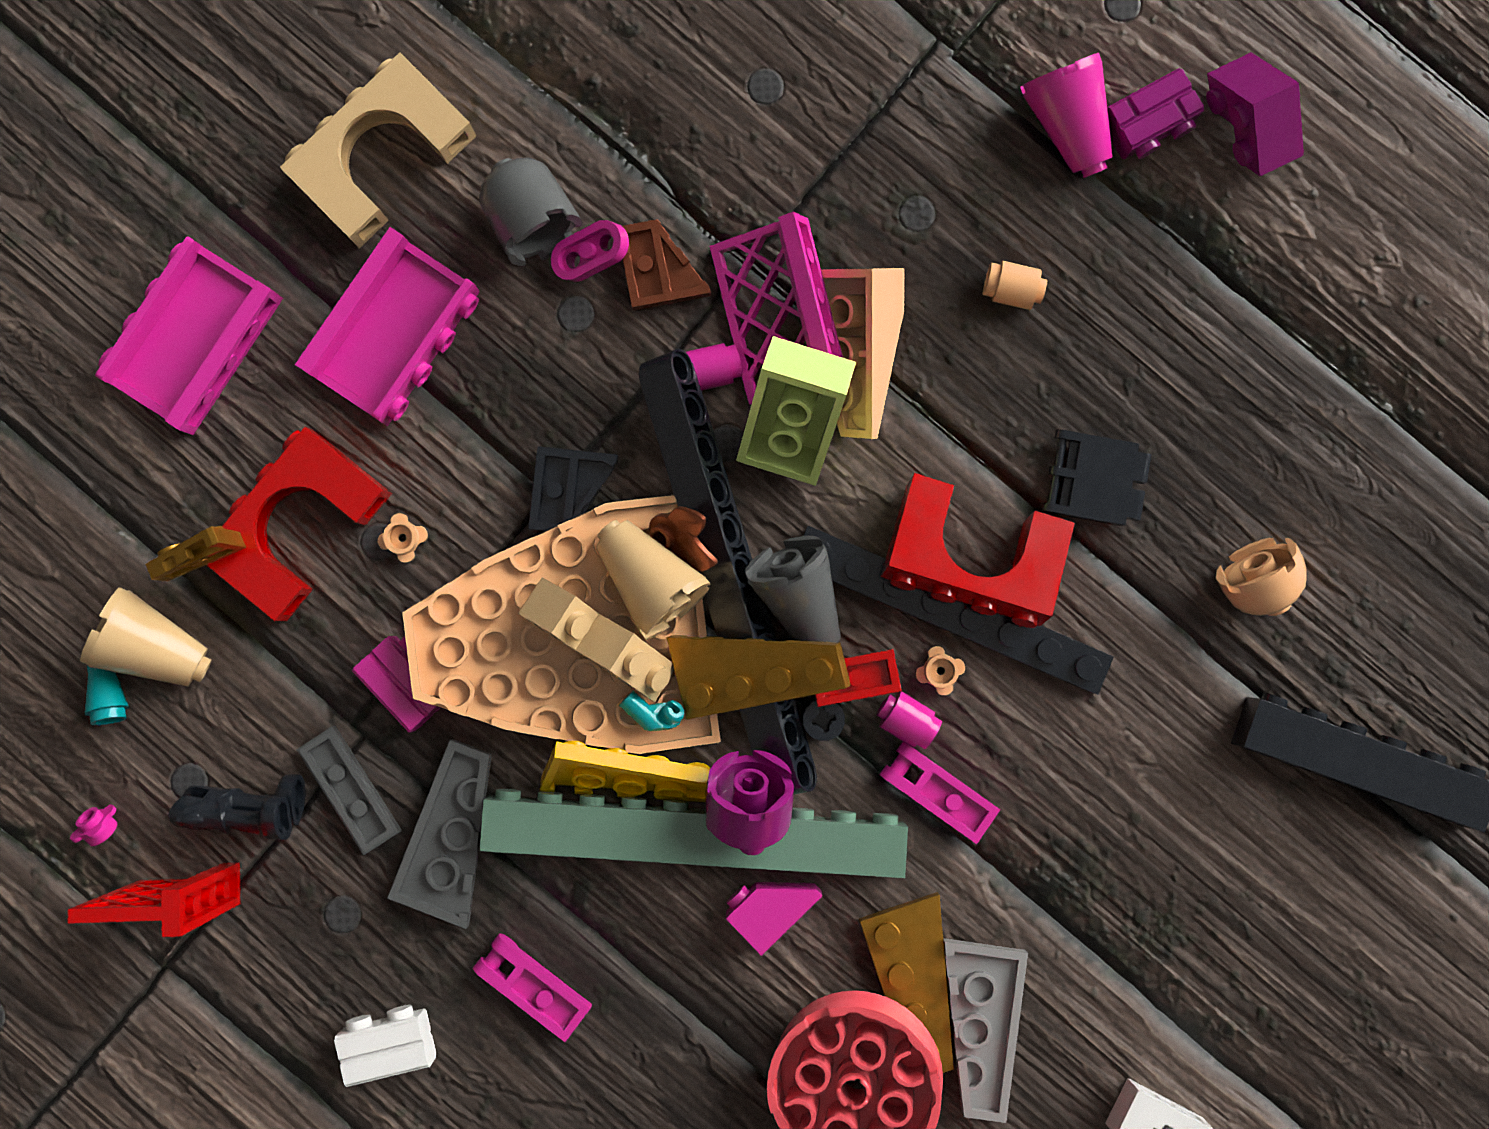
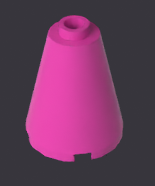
M1099 53L1075 61L1071 65L1056 69L1020 86L1023 97L1073 173L1081 171L1085 178L1107 169L1105 160L1112 158L1113 155L1103 65Z

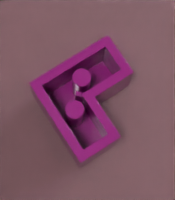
M1252 52L1207 73L1209 91L1206 94L1208 106L1214 114H1219L1234 126L1235 143L1232 149L1235 159L1241 166H1246L1260 177L1304 156L1299 82Z

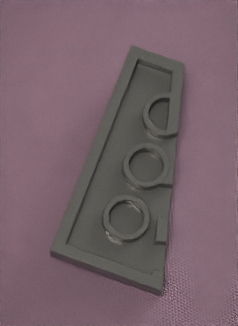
M455 739L449 741L388 899L466 929L469 926L481 838L483 800L486 798L491 753Z

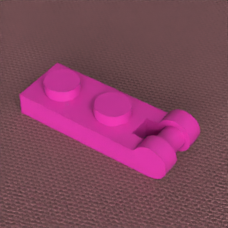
M902 741L896 750L899 753L890 767L886 765L879 775L977 844L1000 812V809L909 744ZM912 763L922 769L914 783L903 777Z
M499 933L491 943L493 949L486 958L480 957L473 970L488 984L562 1041L566 1042L591 1009L592 1004L521 950L512 939ZM505 959L516 966L509 976L499 969Z

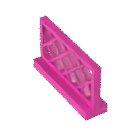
M795 212L778 217V222L710 246L733 343L736 345L743 373L742 379L750 405H752L757 387L755 376L764 363L772 337L791 341L778 333L789 312L798 316L802 324V329L794 343L803 345L806 340L807 347L843 358L809 220ZM779 233L782 248L775 262L760 255L759 251L767 237ZM753 243L751 249L745 245ZM736 248L748 253L738 275L727 269L724 257L725 252ZM755 259L772 267L761 289L745 280ZM785 261H786L787 269H785V268L782 267ZM779 272L790 277L792 289L785 302L769 294ZM730 278H732V279L735 280L732 285H731ZM742 285L758 293L748 314L738 310L735 301ZM766 298L782 307L771 328L755 319ZM795 300L798 310L792 307ZM740 317H741L742 319H744V322H743L742 325H741ZM752 324L768 333L758 354L749 350L745 341V337ZM750 357L754 359V362H753L752 365H751Z

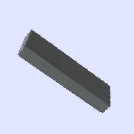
M336 726L330 727L296 749L363 855L402 831Z

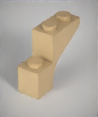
M543 577L518 613L544 632L566 644L654 702L661 691L667 686L671 675L675 671L670 660L637 635L597 613L575 595Z

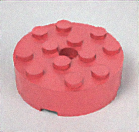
M865 991L832 993L804 1007L794 1016L784 1030L771 1060L767 1079V1098L770 1113H773L780 1129H936L940 1116L943 1071L938 1049L923 1023L898 1002L885 996ZM859 1079L865 1088L854 1089L846 1082Z

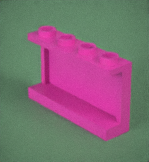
M389 227L295 365L388 426L392 420L397 421L404 414L409 405L407 397L414 387L422 386L428 379L432 371L430 364L439 351L441 353L445 352L452 344L456 332L453 330L462 317L467 319L473 313L479 302V298L476 296L480 291L472 281L467 278L463 279L409 243L402 234Z
M187 236L182 243L177 244L171 250L168 256V265L160 277L155 278L148 285L145 291V299L137 312L130 314L124 321L121 336L115 345L108 348L101 356L98 364L99 369L95 376L165 419V422L176 429L194 435L283 298L258 280L256 281Z

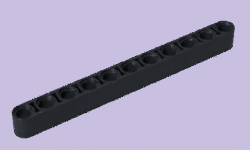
M675 349L642 363L638 374L677 506L693 509L706 517L705 526L697 538L717 559L718 563L708 570L698 572L705 576L711 584L707 586L709 590L705 594V598L717 637H723V639L745 640L751 638L777 641L767 606L748 583L746 568L751 562L752 556L694 365L685 351ZM795 698L739 709L752 753L753 750L765 751L784 761L792 773L794 795L813 791L817 783V773Z

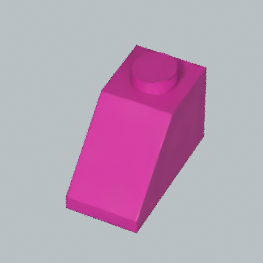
M755 882L749 889L745 885L741 886L727 900L726 903L730 908L726 911V919L762 956L823 895L821 889L815 883Z

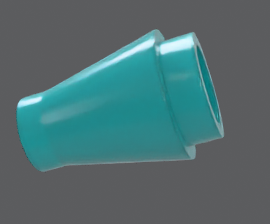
M87 665L88 680L85 715L90 716L91 725H107L126 720L125 710L129 709V705L116 672L92 668Z

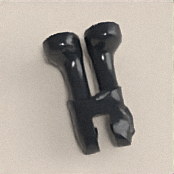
M299 774L284 775L280 779L275 793L268 795L244 793L240 788L189 786L183 796L170 808L168 818L174 826L193 830L214 829L222 833H229L231 829L260 835L267 839L287 840L291 835L292 826L298 825L302 818L306 798L305 782Z

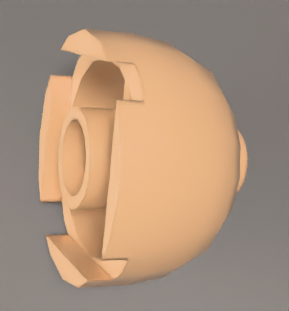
M1265 538L1250 543L1229 556L1230 561L1234 563L1229 565L1225 571H1223L1221 565L1216 572V580L1222 592L1234 607L1243 613L1259 616H1277L1290 609L1306 586L1307 571L1304 558L1297 544L1292 539L1285 538L1287 544H1276L1274 538Z

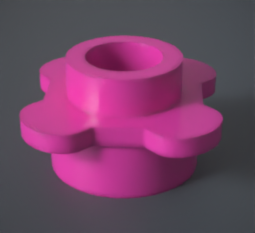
M111 804L104 809L98 810L96 807H92L84 811L76 820L75 825L78 828L71 834L70 839L74 843L83 839L89 846H97L103 843L113 834L117 827V821L112 817L116 812V808Z

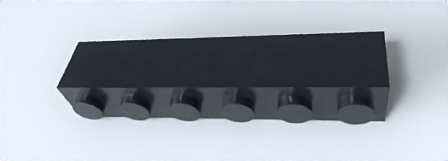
M1263 693L1261 699L1246 697L1231 744L1462 827L1481 832L1486 831L1489 822V780L1485 779L1487 771L1460 763L1458 769L1445 765L1447 757L1421 749L1419 755L1405 750L1406 742L1389 736L1381 735L1380 741L1366 736L1367 728L1350 722L1342 721L1340 727L1326 722L1327 714L1311 708L1302 707L1301 713L1286 708L1288 700L1272 694Z

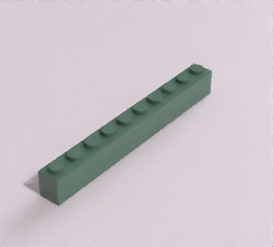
M496 789L495 796L490 795L483 800L480 851L905 878L908 826L904 822H899L898 815L873 813V819L868 820L856 819V812L832 810L831 817L814 816L813 809L792 808L791 824L786 835L777 843L764 848L760 854L747 855L740 849L721 842L707 829L706 803L705 809L688 808L689 802L684 800H663V806L646 805V798L622 797L621 804L604 803L605 796L594 794H581L579 801L563 800V793L538 792L537 798L521 797L520 790Z

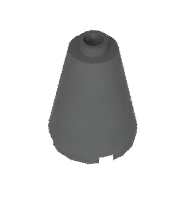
M817 536L790 538L783 541L784 549L773 553L771 547H769L751 560L746 568L749 585L794 641L838 643L841 634L828 551L820 538Z

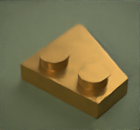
M211 526L182 543L174 544L158 551V557L145 565L152 580L170 581L242 550L246 546L240 532L223 529L222 526Z

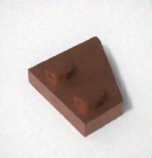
M658 219L622 226L629 238V247L623 258L633 311L711 296L708 284L694 270L688 258L674 244Z

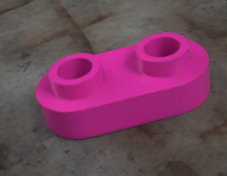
M608 220L597 221L556 244L551 254L552 269L562 279L573 282L583 281L624 258L629 247L628 234L617 223ZM613 237V246L608 250V241ZM579 255L580 263L575 268L574 261L575 258Z

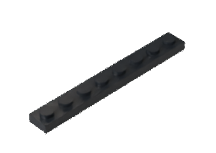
M811 526L807 527L804 536H817L827 548L832 582L1092 694H1099L1114 656L1042 625H1037L1034 628L1022 627L1013 623L1012 617L999 613L984 615L972 610V605L957 600L954 603L942 602L934 599L931 596V592L922 589L904 590L897 588L890 583L891 580L881 577L885 558Z

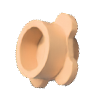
M398 513L391 517V523L385 528L384 533L379 535L378 545L383 550H390L397 554L399 561L407 563L415 558L414 551L420 543L427 540L428 533L423 526L416 527L408 521V517L405 514ZM401 534L406 535V540L404 542H401L399 540V536Z
M935 646L929 649V658L924 666L917 668L916 678L920 683H929L934 686L938 694L949 695L953 691V684L958 676L965 672V664L959 658L953 659L946 655L942 647ZM938 667L944 668V673L942 675H939L937 673Z

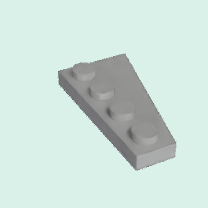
M943 938L962 1114L966 1118L1006 1123L1028 952L1023 949Z

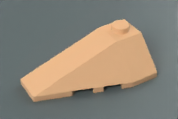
M904 268L821 270L843 358L856 362L837 422L840 437L877 439L904 314Z

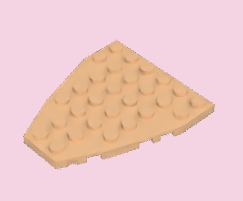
M675 496L602 504L581 516L568 520L538 536L529 538L484 559L426 599L404 611L403 621L413 699L505 730L553 739L579 741L586 745L619 748L634 754L721 742L717 714L687 720L684 711V717L680 724L673 729L652 732L644 730L619 706L623 699L634 690L633 688L518 614L543 577L575 595L597 613L634 633L673 663L667 637L671 635H687V637L704 638L707 636L703 600L701 599L682 618L677 616L667 622L670 626L667 630L654 638L646 640L639 633L596 546L600 541L598 533L614 520H617L619 523L628 520L650 536V520L660 513H669L678 507ZM675 671L655 702L634 690L648 705L674 700L683 706Z

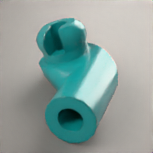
M634 690L619 704L631 718L649 732L673 729L680 724L684 717V708L678 701L670 700L665 703L648 705Z

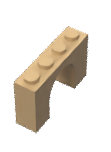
M398 53L393 59H387L382 62L376 69L375 76L364 87H358L353 90L346 98L345 105L334 116L331 115L324 118L317 125L315 134L304 144H299L292 148L287 154L285 162L280 166L294 183L358 248L362 247L389 221L382 211L354 184L350 174V154L355 142L364 132L381 124L393 123L406 126L415 131L447 164L476 137L470 122L401 53Z

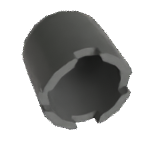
M530 157L503 159L492 167L491 172L481 185L479 195L481 208L505 254L514 265L525 266V258L537 254L542 261L551 257L556 244L572 235L571 231L574 227H581L583 224L577 211L551 171L544 163Z

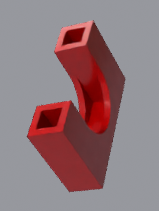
M304 427L301 431L293 432L286 439L282 446L284 452L275 463L271 462L264 466L255 479L257 485L248 495H242L230 507L229 514L231 516L222 527L223 529L240 532L246 548L207 564L210 569L274 621H288L313 590L278 561L269 547L267 525L276 505L293 493L317 491L356 523L367 525L392 495L390 491L320 434L307 427Z
M914 473L905 487L881 577L891 580L890 583L900 589L914 590L918 588L931 592V596L934 599L942 602L954 603L957 600L972 605L971 609L980 614L995 615L999 613L1012 617V622L1022 627L1034 628L1037 625L1041 626L1053 616L1075 523L1034 511L1023 522L1011 569L1007 573L995 577L976 576L964 571L955 564L944 545L943 527L954 485Z

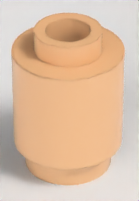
M1002 261L1001 264L991 262L985 278L983 295L992 297V302L1031 310L1034 303H1042L1047 279L1041 278V269Z

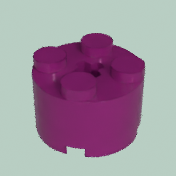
M753 750V755L739 756V751H735L719 758L712 765L708 776L706 796L707 829L721 842L738 848L747 855H758L763 852L764 848L780 841L788 832L792 817L794 784L788 765L777 756L759 750Z

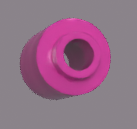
M724 343L686 352L694 365L701 391L734 383L733 379L743 377L741 362L735 344L725 346Z
M902 691L895 697L888 694L876 714L882 718L879 724L880 728L913 748L918 745L926 749L935 738L942 724V721L935 717V711Z

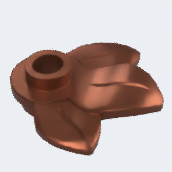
M678 506L672 512L660 513L650 520V537L696 571L708 570L718 563L717 559L697 538L706 523V517L701 513L687 507Z

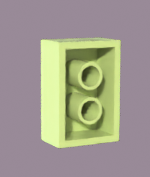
M773 336L761 368L736 461L816 486L848 392L856 362Z

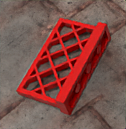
M240 862L221 863L185 879L138 880L68 909V923L162 921V937H181L240 905Z

